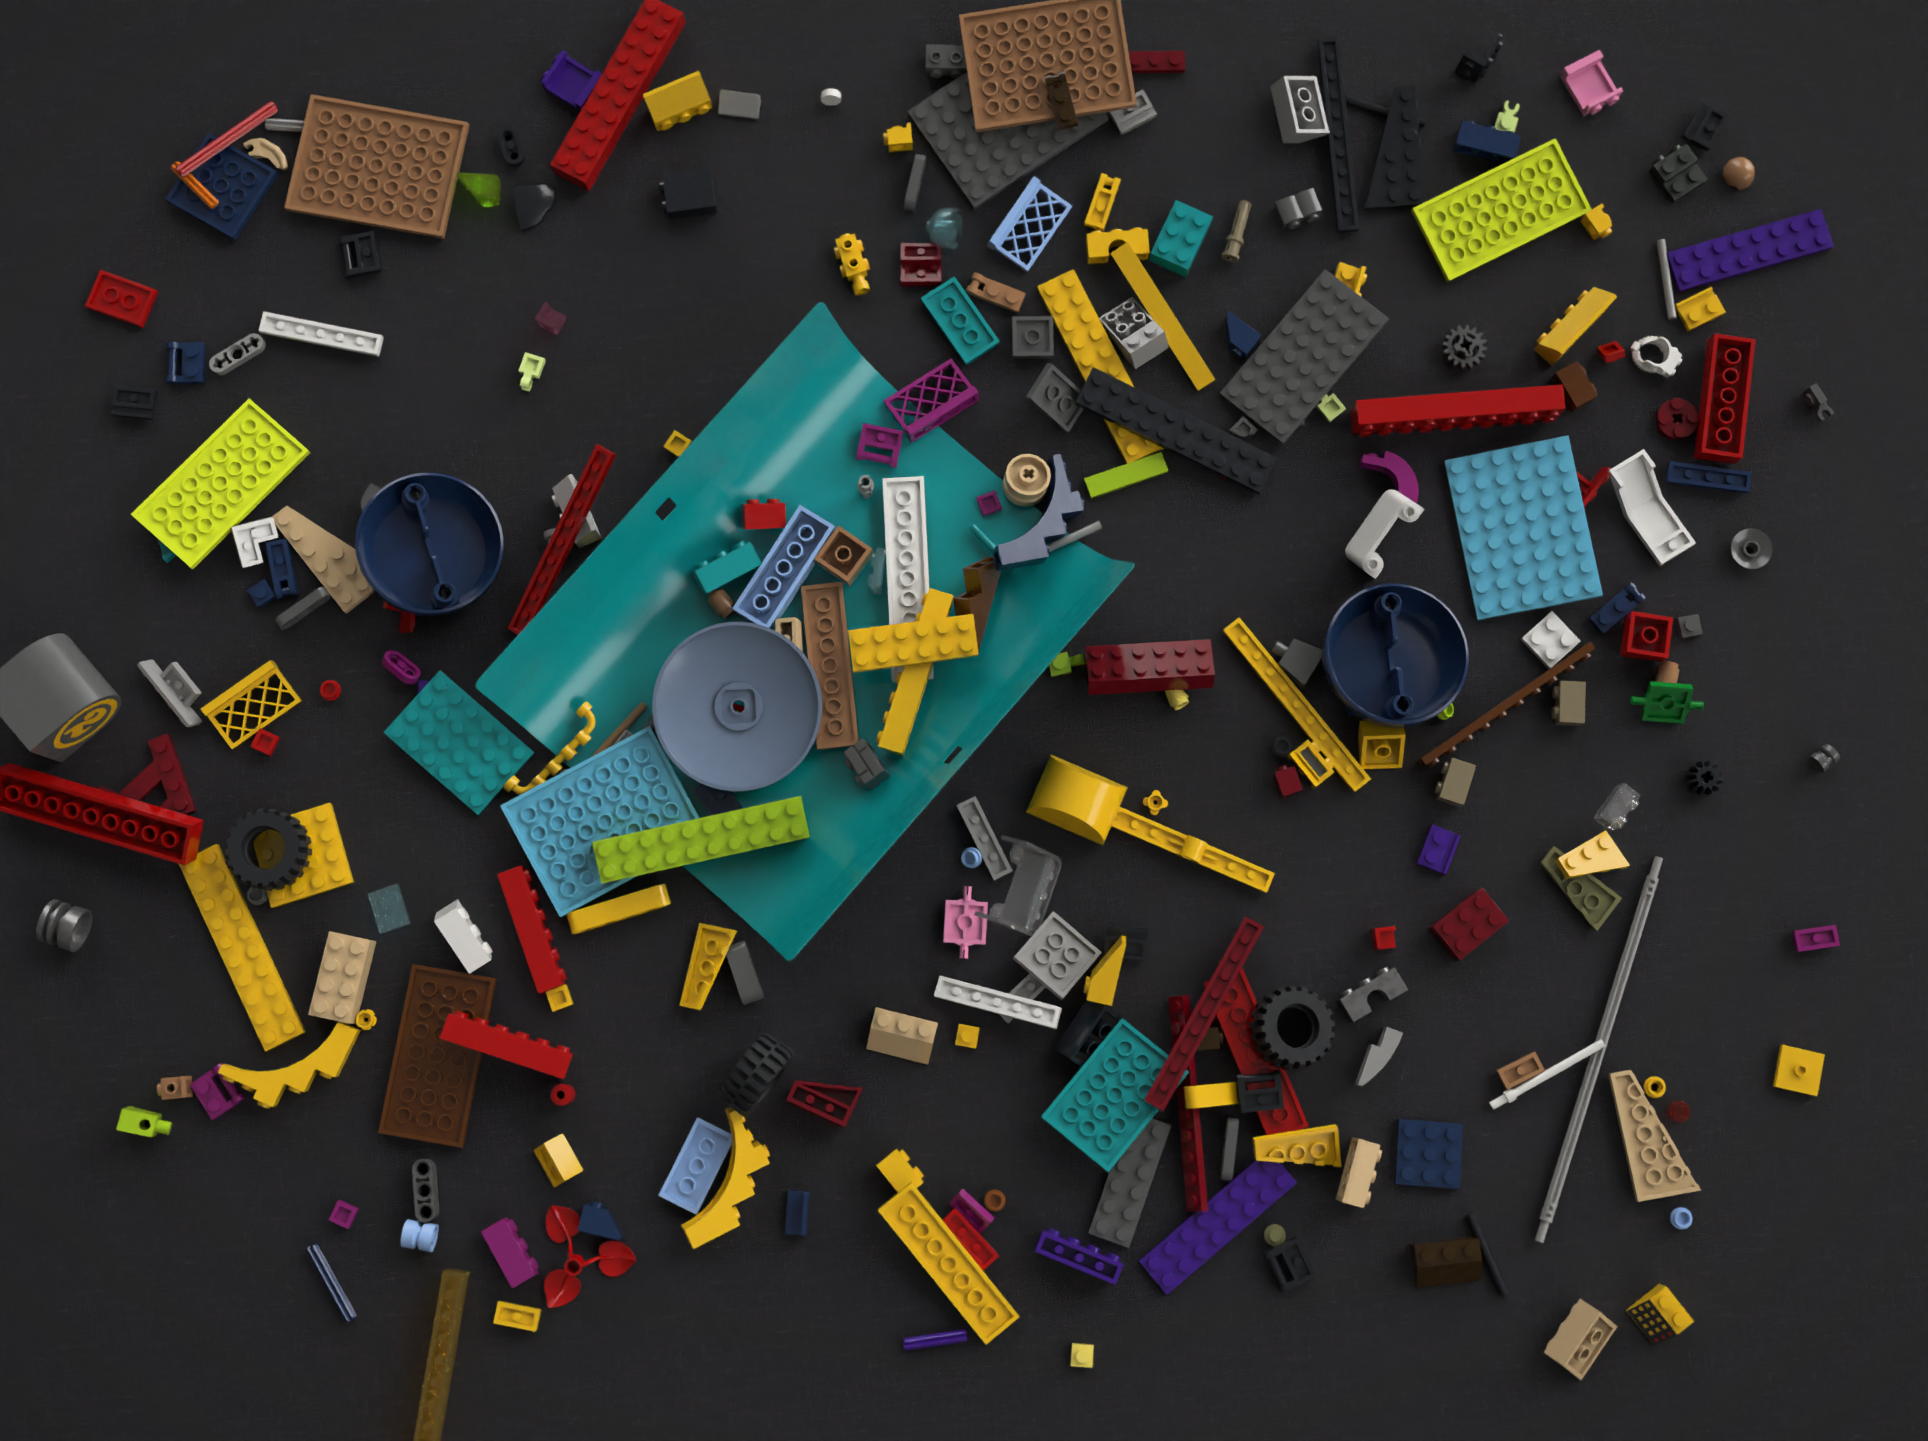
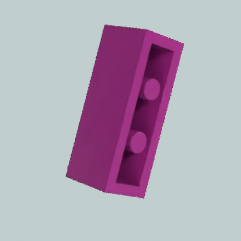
M506 1217L481 1231L513 1289L539 1273L537 1271L539 1266L534 1257L530 1258L527 1253L528 1246L523 1238L520 1239L516 1231L518 1228L515 1222Z

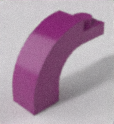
M1388 451L1383 453L1382 458H1379V455L1374 453L1363 454L1359 467L1386 474L1392 480L1396 491L1417 504L1419 494L1417 478L1412 468L1404 459Z

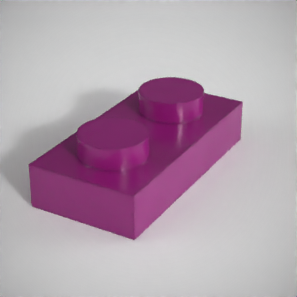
M1836 925L1792 931L1795 952L1840 946Z
M964 1189L949 1203L953 1209L956 1207L979 1233L994 1219Z

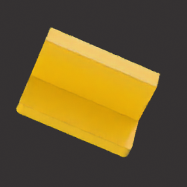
M563 1134L543 1143L534 1150L554 1188L583 1171Z

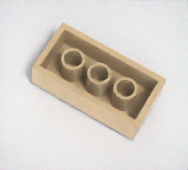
M329 931L308 1015L356 1024V1017L360 1011L377 941Z

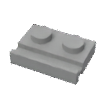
M1144 90L1135 93L1136 108L1108 112L1121 135L1157 117V113L1152 108L1153 106Z

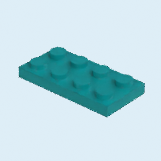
M955 276L921 298V302L965 365L970 364L1000 344L999 339Z

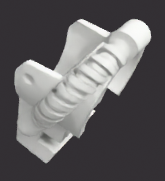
M1647 336L1638 342L1634 341L1630 348L1633 351V362H1635L1634 364L1640 370L1648 371V373L1656 372L1666 378L1674 375L1676 365L1679 366L1682 361V354L1678 352V348L1672 347L1670 342L1664 337ZM1645 344L1656 345L1664 354L1663 362L1655 364L1650 360L1643 361L1640 351H1638L1640 347Z

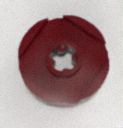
M1678 397L1668 400L1656 412L1657 429L1667 439H1685L1695 431L1699 420V413L1686 400ZM1672 415H1675V416L1678 415V416H1680V417H1681L1680 420H1681L1682 422H1681V423H1680V422H1677V423L1675 424V423L1673 422L1674 417H1673Z

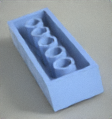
M799 505L732 608L733 611L750 623L762 625L773 630L776 626L775 619L782 617L816 564L814 558L835 531V526Z

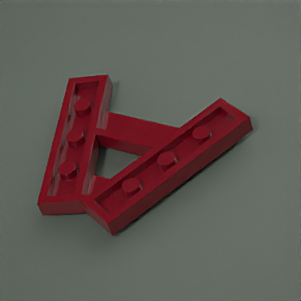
M164 734L148 741L154 761L123 790L117 793L101 785L98 788L142 801L162 783L168 799L159 807L185 815L197 811L170 734Z

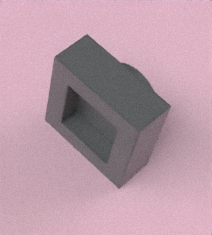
M1698 614L1676 618L1680 639L1703 634Z

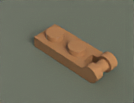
M974 272L972 274V282L965 291L967 294L1012 312H1019L1026 293L988 279L979 273ZM979 284L985 286L983 291L978 289Z

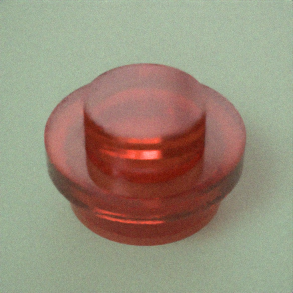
M1674 1101L1668 1107L1669 1117L1673 1121L1684 1122L1690 1116V1108L1683 1101Z

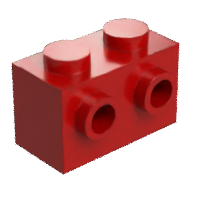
M759 499L746 500V504H740L741 529L786 527L785 503L779 502V499H767V503H759Z

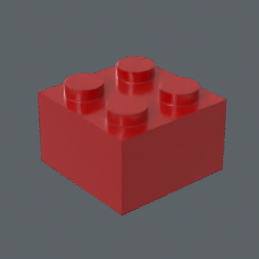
M1635 611L1625 615L1620 656L1656 662L1668 659L1673 617Z

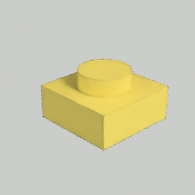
M1072 1343L1071 1366L1092 1368L1094 1345Z

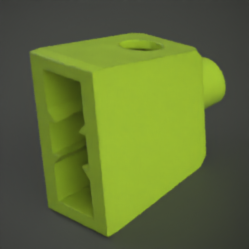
M128 1106L122 1109L116 1130L147 1137H154L157 1133L169 1135L172 1122L161 1120L162 1114ZM146 1120L150 1122V1127L146 1126Z

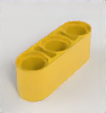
M1236 1082L1184 1087L1186 1109L1239 1104Z

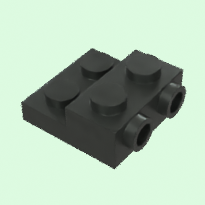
M1687 144L1682 147L1680 145L1675 146L1669 151L1670 155L1666 158L1663 155L1658 157L1653 162L1654 166L1649 171L1672 203L1707 181V177L1696 164L1698 159Z

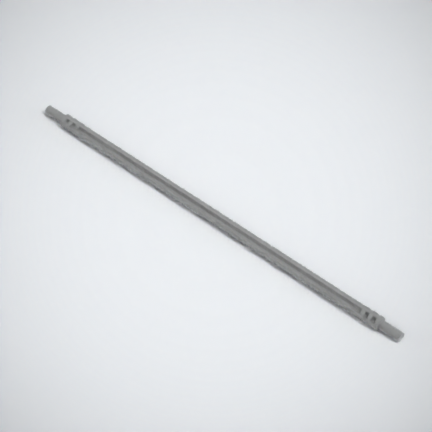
M1654 857L1650 873L1646 876L1595 1040L1596 1042L1601 1039L1605 1047L1590 1056L1539 1218L1541 1222L1535 1238L1536 1241L1541 1243L1544 1242L1549 1223H1552L1553 1216L1555 1215L1558 1200L1659 881L1657 877L1663 861L1661 857Z

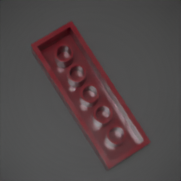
M1211 639L1086 646L1085 663L1088 695L1213 688L1215 671Z

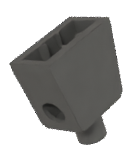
M1293 639L1289 647L1277 641L1272 649L1273 653L1282 657L1278 663L1280 668L1301 688L1306 684L1322 658L1321 649L1297 639Z

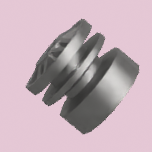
M53 899L45 906L40 915L36 928V938L38 941L50 945L57 944L59 948L76 952L82 947L88 937L92 925V912L78 906L71 907L69 903Z

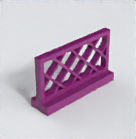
M951 358L885 399L884 404L905 431L909 441L913 443L978 402L979 392L975 386L972 387ZM950 366L955 372L954 378L942 376L943 370ZM937 379V388L926 387V381ZM941 380L952 382L951 391L939 389ZM955 383L964 384L967 389L963 392L954 391ZM913 389L921 390L920 399L908 397L909 392ZM924 391L934 392V401L923 400ZM938 393L950 395L949 401L945 403L937 402ZM895 400L904 401L903 410L894 408L891 403ZM907 401L919 403L917 412L906 410ZM921 404L933 406L932 411L928 414L920 413ZM904 415L916 416L915 422L907 426L903 421Z

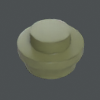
M1272 1224L1265 1229L1264 1238L1268 1244L1277 1246L1285 1241L1286 1233L1280 1225Z

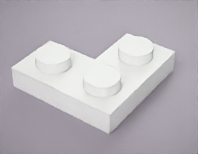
M273 517L231 527L242 568L264 563L258 543L278 538Z

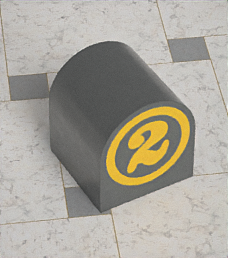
M63 633L49 635L30 644L0 668V717L30 752L61 763L103 729L117 714L122 704L121 697L70 637Z

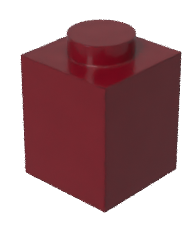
M1287 764L1276 768L1277 772L1272 776L1280 799L1303 790L1295 766L1289 768Z

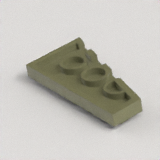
M1552 846L1540 864L1595 932L1598 931L1622 898L1591 874L1566 879L1555 860L1565 854L1555 846Z

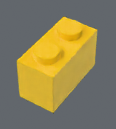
M896 1148L876 1166L897 1192L910 1182L918 1188L924 1182L921 1179L924 1176L917 1166L913 1168L908 1163L910 1157L903 1149L899 1151Z

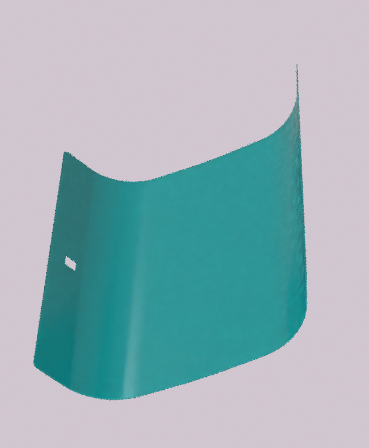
M820 302L806 315L476 682V689L524 727L556 756L587 725L586 717L580 718L575 712L583 703L589 702L593 706L591 711L596 720L595 728L589 734L592 737L585 746L579 744L574 749L577 754L570 761L566 759L563 761L572 768L590 758L641 702L648 707L627 730L635 734L642 729L652 715L653 692L659 672L666 659L681 642L699 630L712 625L727 622L750 623L735 612L725 620L719 617L707 602L709 593L702 594L691 573L695 570V565L705 560L708 563L713 561L712 556L724 550L726 553L732 551L730 547L743 540L745 543L751 542L761 563L763 562L784 528L741 529L740 504H746V500L759 499V503H767V499H779V502L785 503L786 525L799 505L834 525L835 528L839 525L872 548L874 555L852 585L849 587L843 583L847 631L889 625L883 478L924 476L929 588L954 595V598L966 593L963 568L986 557H993L992 553L969 529L974 523L997 546L1026 534L1038 523L1043 513L1034 506L1022 507L1009 501L1003 492V480L939 426L911 443L905 431L884 404L885 399L898 391L860 354L843 333L826 305ZM895 400L891 405L896 409L903 410L904 401ZM907 401L906 410L917 412L918 408ZM904 415L903 421L909 426L915 422L916 416ZM863 423L904 431L897 468L864 459L862 461L856 460ZM865 446L864 450L865 452L890 457L893 454V451ZM863 475L870 476L869 478L874 483L872 495L868 499L860 496L857 487L859 478ZM995 490L1002 510L983 517L976 497ZM670 497L676 504V507L662 521L655 512ZM1076 540L1050 552L1049 557L1042 564L1019 567L1013 573H1010L1008 570H1002L978 652L979 656L934 662V680H928L904 756L880 750L878 747L879 743H876L879 731H883L885 723H883L884 714L886 711H890L892 705L889 703L892 691L896 692L898 686L897 683L892 682L891 668L854 673L850 650L859 740L864 738L870 743L889 772L890 777L880 782L873 789L869 790L866 786L861 787L855 779V776H857L855 770L851 771L844 762L847 759L844 751L850 747L817 750L815 739L812 748L804 760L784 778L755 790L731 791L742 807L740 809L801 795L810 838L683 865V867L745 920L787 961H791L1129 574L1135 564L1108 558ZM815 564L802 586L841 581ZM760 566L718 587V589H724L733 602L736 603ZM800 588L781 618L796 617L802 621L803 654L808 659ZM954 602L949 617L956 616ZM737 700L736 702H734L737 705L745 707L744 702L741 700ZM957 747L962 748L950 764L944 762ZM666 754L699 817L710 816L693 792V789H696L702 783L681 771Z

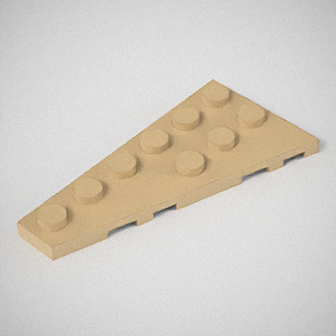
M1625 1070L1609 1073L1608 1076L1636 1202L1700 1191V1187L1694 1181L1689 1168L1680 1157L1678 1149L1664 1125L1659 1121L1654 1108L1645 1097L1644 1091L1633 1072Z

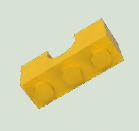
M1136 227L1130 231L1114 229L1102 233V231L1090 232L1086 236L1088 264L1108 263L1109 250L1115 246L1121 247L1126 242L1130 244L1139 260L1148 259L1150 254L1148 229L1142 230V228Z

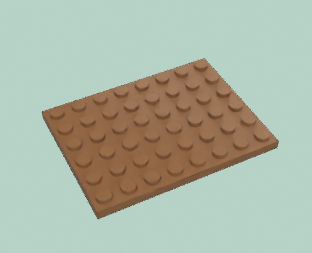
M1050 0L959 15L976 132L1055 120L1044 76L1048 74L1051 76L1057 75L1058 72L1063 70L1066 75L1076 117L1137 107L1120 0ZM1060 82L1053 84L1054 89L1061 87Z
M311 94L284 208L286 211L444 239L469 123Z

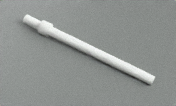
M1600 1039L1514 1089L1510 1088L1504 1091L1503 1095L1489 1102L1494 1110L1507 1102L1515 1101L1517 1096L1604 1048L1605 1044Z

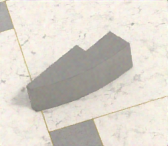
M1383 1027L1377 1046L1368 1044L1355 1085L1363 1086L1386 1065L1403 1035L1402 1032L1389 1027Z

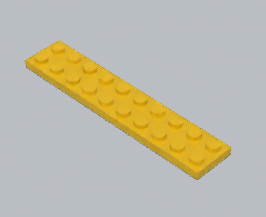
M1074 269L1037 286V290L1050 315L1053 316V321L1084 382H1086L1094 367L1133 386ZM1104 419L1126 464L1164 449Z
M215 844L199 852L196 860L186 865L179 864L265 1052L306 1033L236 880L231 874L230 868L226 865V859L220 846Z

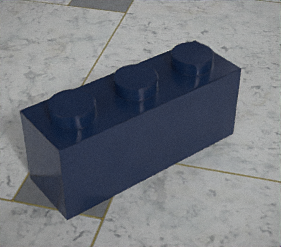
M1462 121L1457 131L1453 151L1504 164L1516 158L1521 136L1516 135L1512 131L1504 132L1496 130L1492 126L1484 127L1472 121Z

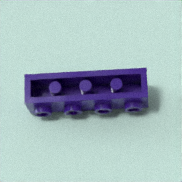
M1049 1227L1047 1231L1042 1229L1034 1249L1035 1252L1116 1285L1124 1265L1119 1261V1256L1109 1252L1106 1256L1099 1253L1100 1248L1090 1244L1087 1247L1079 1244L1080 1240L1068 1236L1067 1239L1060 1237L1059 1231Z

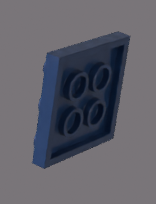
M1398 1119L1394 1183L1460 1189L1463 1124Z

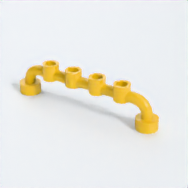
M586 701L577 709L575 713L580 718L585 716L587 725L526 787L519 786L520 780L514 775L503 785V788L508 793L512 790L516 794L521 795L547 781L546 778L550 774L555 776L563 768L560 764L565 759L570 761L577 754L574 749L579 744L585 746L592 737L589 734L595 728L596 723L595 716L591 711L593 706Z

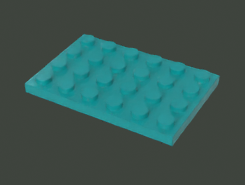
M441 670L383 732L477 815L482 813L503 789V785L512 776L516 775L535 753Z
M1122 1018L1041 1118L1109 1173L1159 1111L1145 1103L1144 1100L1169 1055ZM1187 1070L1185 1071V1073H1184V1075H1183L1181 1081L1179 1082L1178 1086H1179V1085L1181 1084V1082L1185 1079V1077L1189 1074V1071H1187Z

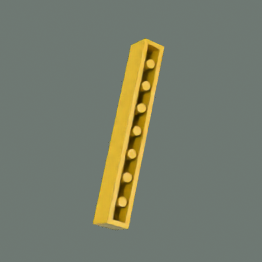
M929 588L928 594L924 593L921 605H924L922 613H917L915 621L949 617L954 602V595ZM934 662L904 666L903 671L898 672L895 682L898 686L896 692L892 691L889 703L892 705L890 711H886L884 714L883 723H885L883 731H879L876 739L880 750L904 756Z

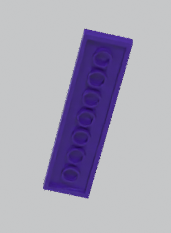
M1819 209L1667 252V257L1677 292L1830 250L1834 247L1823 213Z
M1255 1160L1207 1201L1208 1211L1194 1212L1144 1255L1139 1262L1168 1295L1297 1182L1281 1163Z

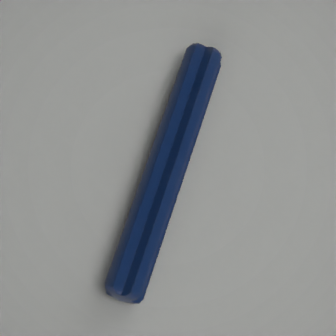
M318 1244L309 1246L306 1252L346 1323L356 1318L355 1311Z

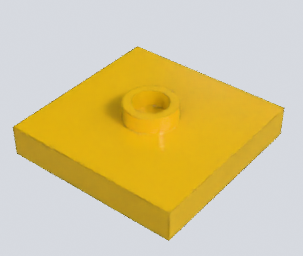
M1780 1045L1773 1087L1817 1096L1825 1054Z

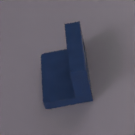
M788 1190L785 1234L807 1235L810 1191Z

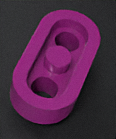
M390 650L385 653L382 659L383 666L402 682L414 684L418 681L421 674L420 669L401 653Z

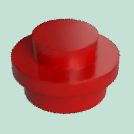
M327 680L322 683L320 694L328 701L336 700L341 694V686L334 680Z

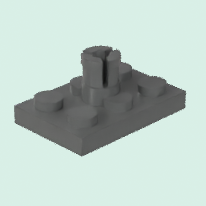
M1047 363L1026 398L1059 428L1068 433L1083 408L1075 405L1081 390L1053 364Z

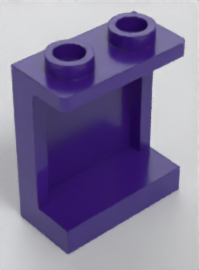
M563 50L560 55L558 54L554 58L553 65L549 71L547 70L543 74L541 83L545 91L581 112L602 73L598 70L596 72L591 71L570 58L567 52Z

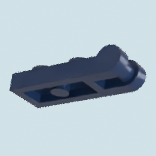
M281 539L267 542L266 548L276 598L282 599L286 595H299L288 540ZM287 581H288V586H289V587H284V588H283V587H282V582H287Z
M1634 582L1630 583L1588 619L1601 635L1647 598L1644 593H1640L1636 589L1637 585ZM1628 593L1634 598L1632 602L1625 597Z

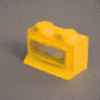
M1307 740L1290 753L1287 758L1288 760L1292 758L1299 767V773L1309 779L1312 783L1310 787L1314 789L1334 773V765L1327 757L1324 759L1319 753L1321 749L1316 742Z

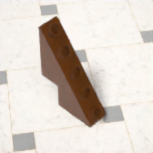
M986 557L963 568L966 593L953 598L956 616L974 615L978 652L1001 571H996L993 557Z

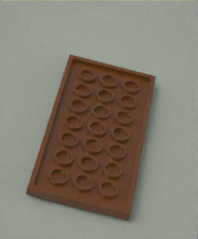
M412 964L378 1133L464 1147L482 1052L440 1039L448 1013L461 1011L469 1014V1019L475 1020V1018L479 1017L489 1021L496 978Z

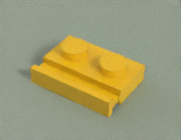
M1712 287L1675 305V309L1679 313L1678 316L1688 332L1726 312L1717 295L1713 293Z

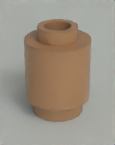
M716 588L708 594L709 599L707 602L719 617L725 620L734 613L732 608L735 603L724 589L719 590Z
M1662 661L1661 665L1658 666L1655 682L1677 683L1680 671L1678 664Z

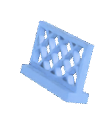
M1035 176L987 244V247L992 250L995 249L1026 272H1028L1072 208V205L1040 183L1041 180ZM1039 190L1047 195L1048 202L1037 203L1036 194ZM1060 204L1066 209L1062 214L1054 215L1052 205ZM1049 205L1051 216L1040 217L1038 207ZM1035 207L1037 218L1026 220L1025 210ZM1051 219L1052 230L1043 231L1041 221ZM1038 221L1040 232L1029 233L1027 223ZM1024 224L1026 234L1015 236L1014 226ZM1040 235L1041 246L1032 247L1030 237ZM1027 238L1028 248L1018 250L1016 239ZM1013 240L1015 250L1006 251L1001 245L1004 241ZM1019 253H1030L1031 260L1028 265L1020 261Z

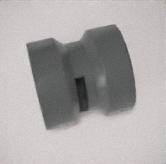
M1827 743L1820 747L1818 753L1815 752L1809 756V761L1814 768L1822 773L1829 769L1831 763L1834 764L1840 760L1838 752Z

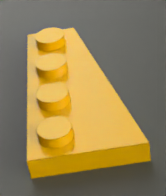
M699 923L679 1006L697 1010L702 1009L737 931Z
M1336 1124L1253 1137L1254 1158L1256 1161L1279 1163L1286 1161L1294 1162V1164L1312 1163L1318 1166L1333 1165L1334 1167H1341L1339 1133Z

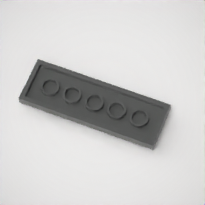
M1152 1118L1110 1170L1088 1231L1089 1234L1127 1248L1130 1247L1171 1125Z

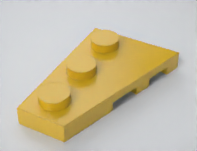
M1606 830L1555 860L1566 879L1590 875L1591 873L1607 872L1613 869H1624L1630 866Z

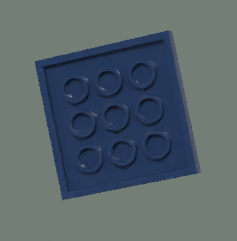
M208 132L196 152L218 137ZM229 145L190 172L218 200L219 203L214 209H210L180 178H178L165 200L231 239L236 240L278 176V172Z

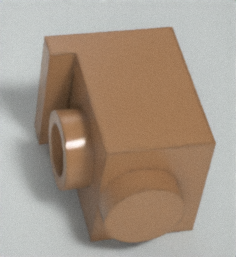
M192 1076L161 1078V1083L157 1085L158 1095L162 1096V1100L193 1097V1090L190 1086ZM171 1084L175 1087L173 1092H171Z

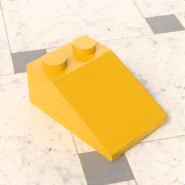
M1121 935L1091 971V976H1086L1083 993L1087 994L1088 1001L1112 1006L1126 947V936Z

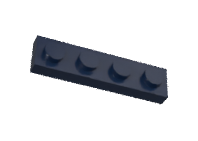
M1669 461L1667 463L1665 483L1748 494L1750 492L1752 472Z

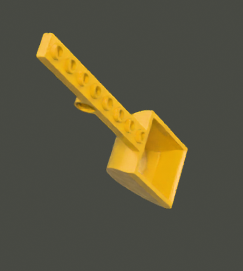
M1050 755L1026 813L1102 846L1110 828L1113 827L1267 893L1275 873L1210 846L1198 838L1187 836L1120 807L1128 787Z

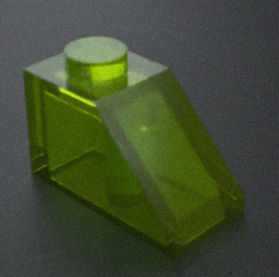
M457 173L460 183L479 204L485 207L499 205L501 181L498 175Z

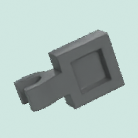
M1817 383L1803 392L1806 403L1813 410L1816 409L1815 418L1818 422L1824 420L1822 412H1825L1828 417L1834 414L1833 410L1826 404L1827 398Z

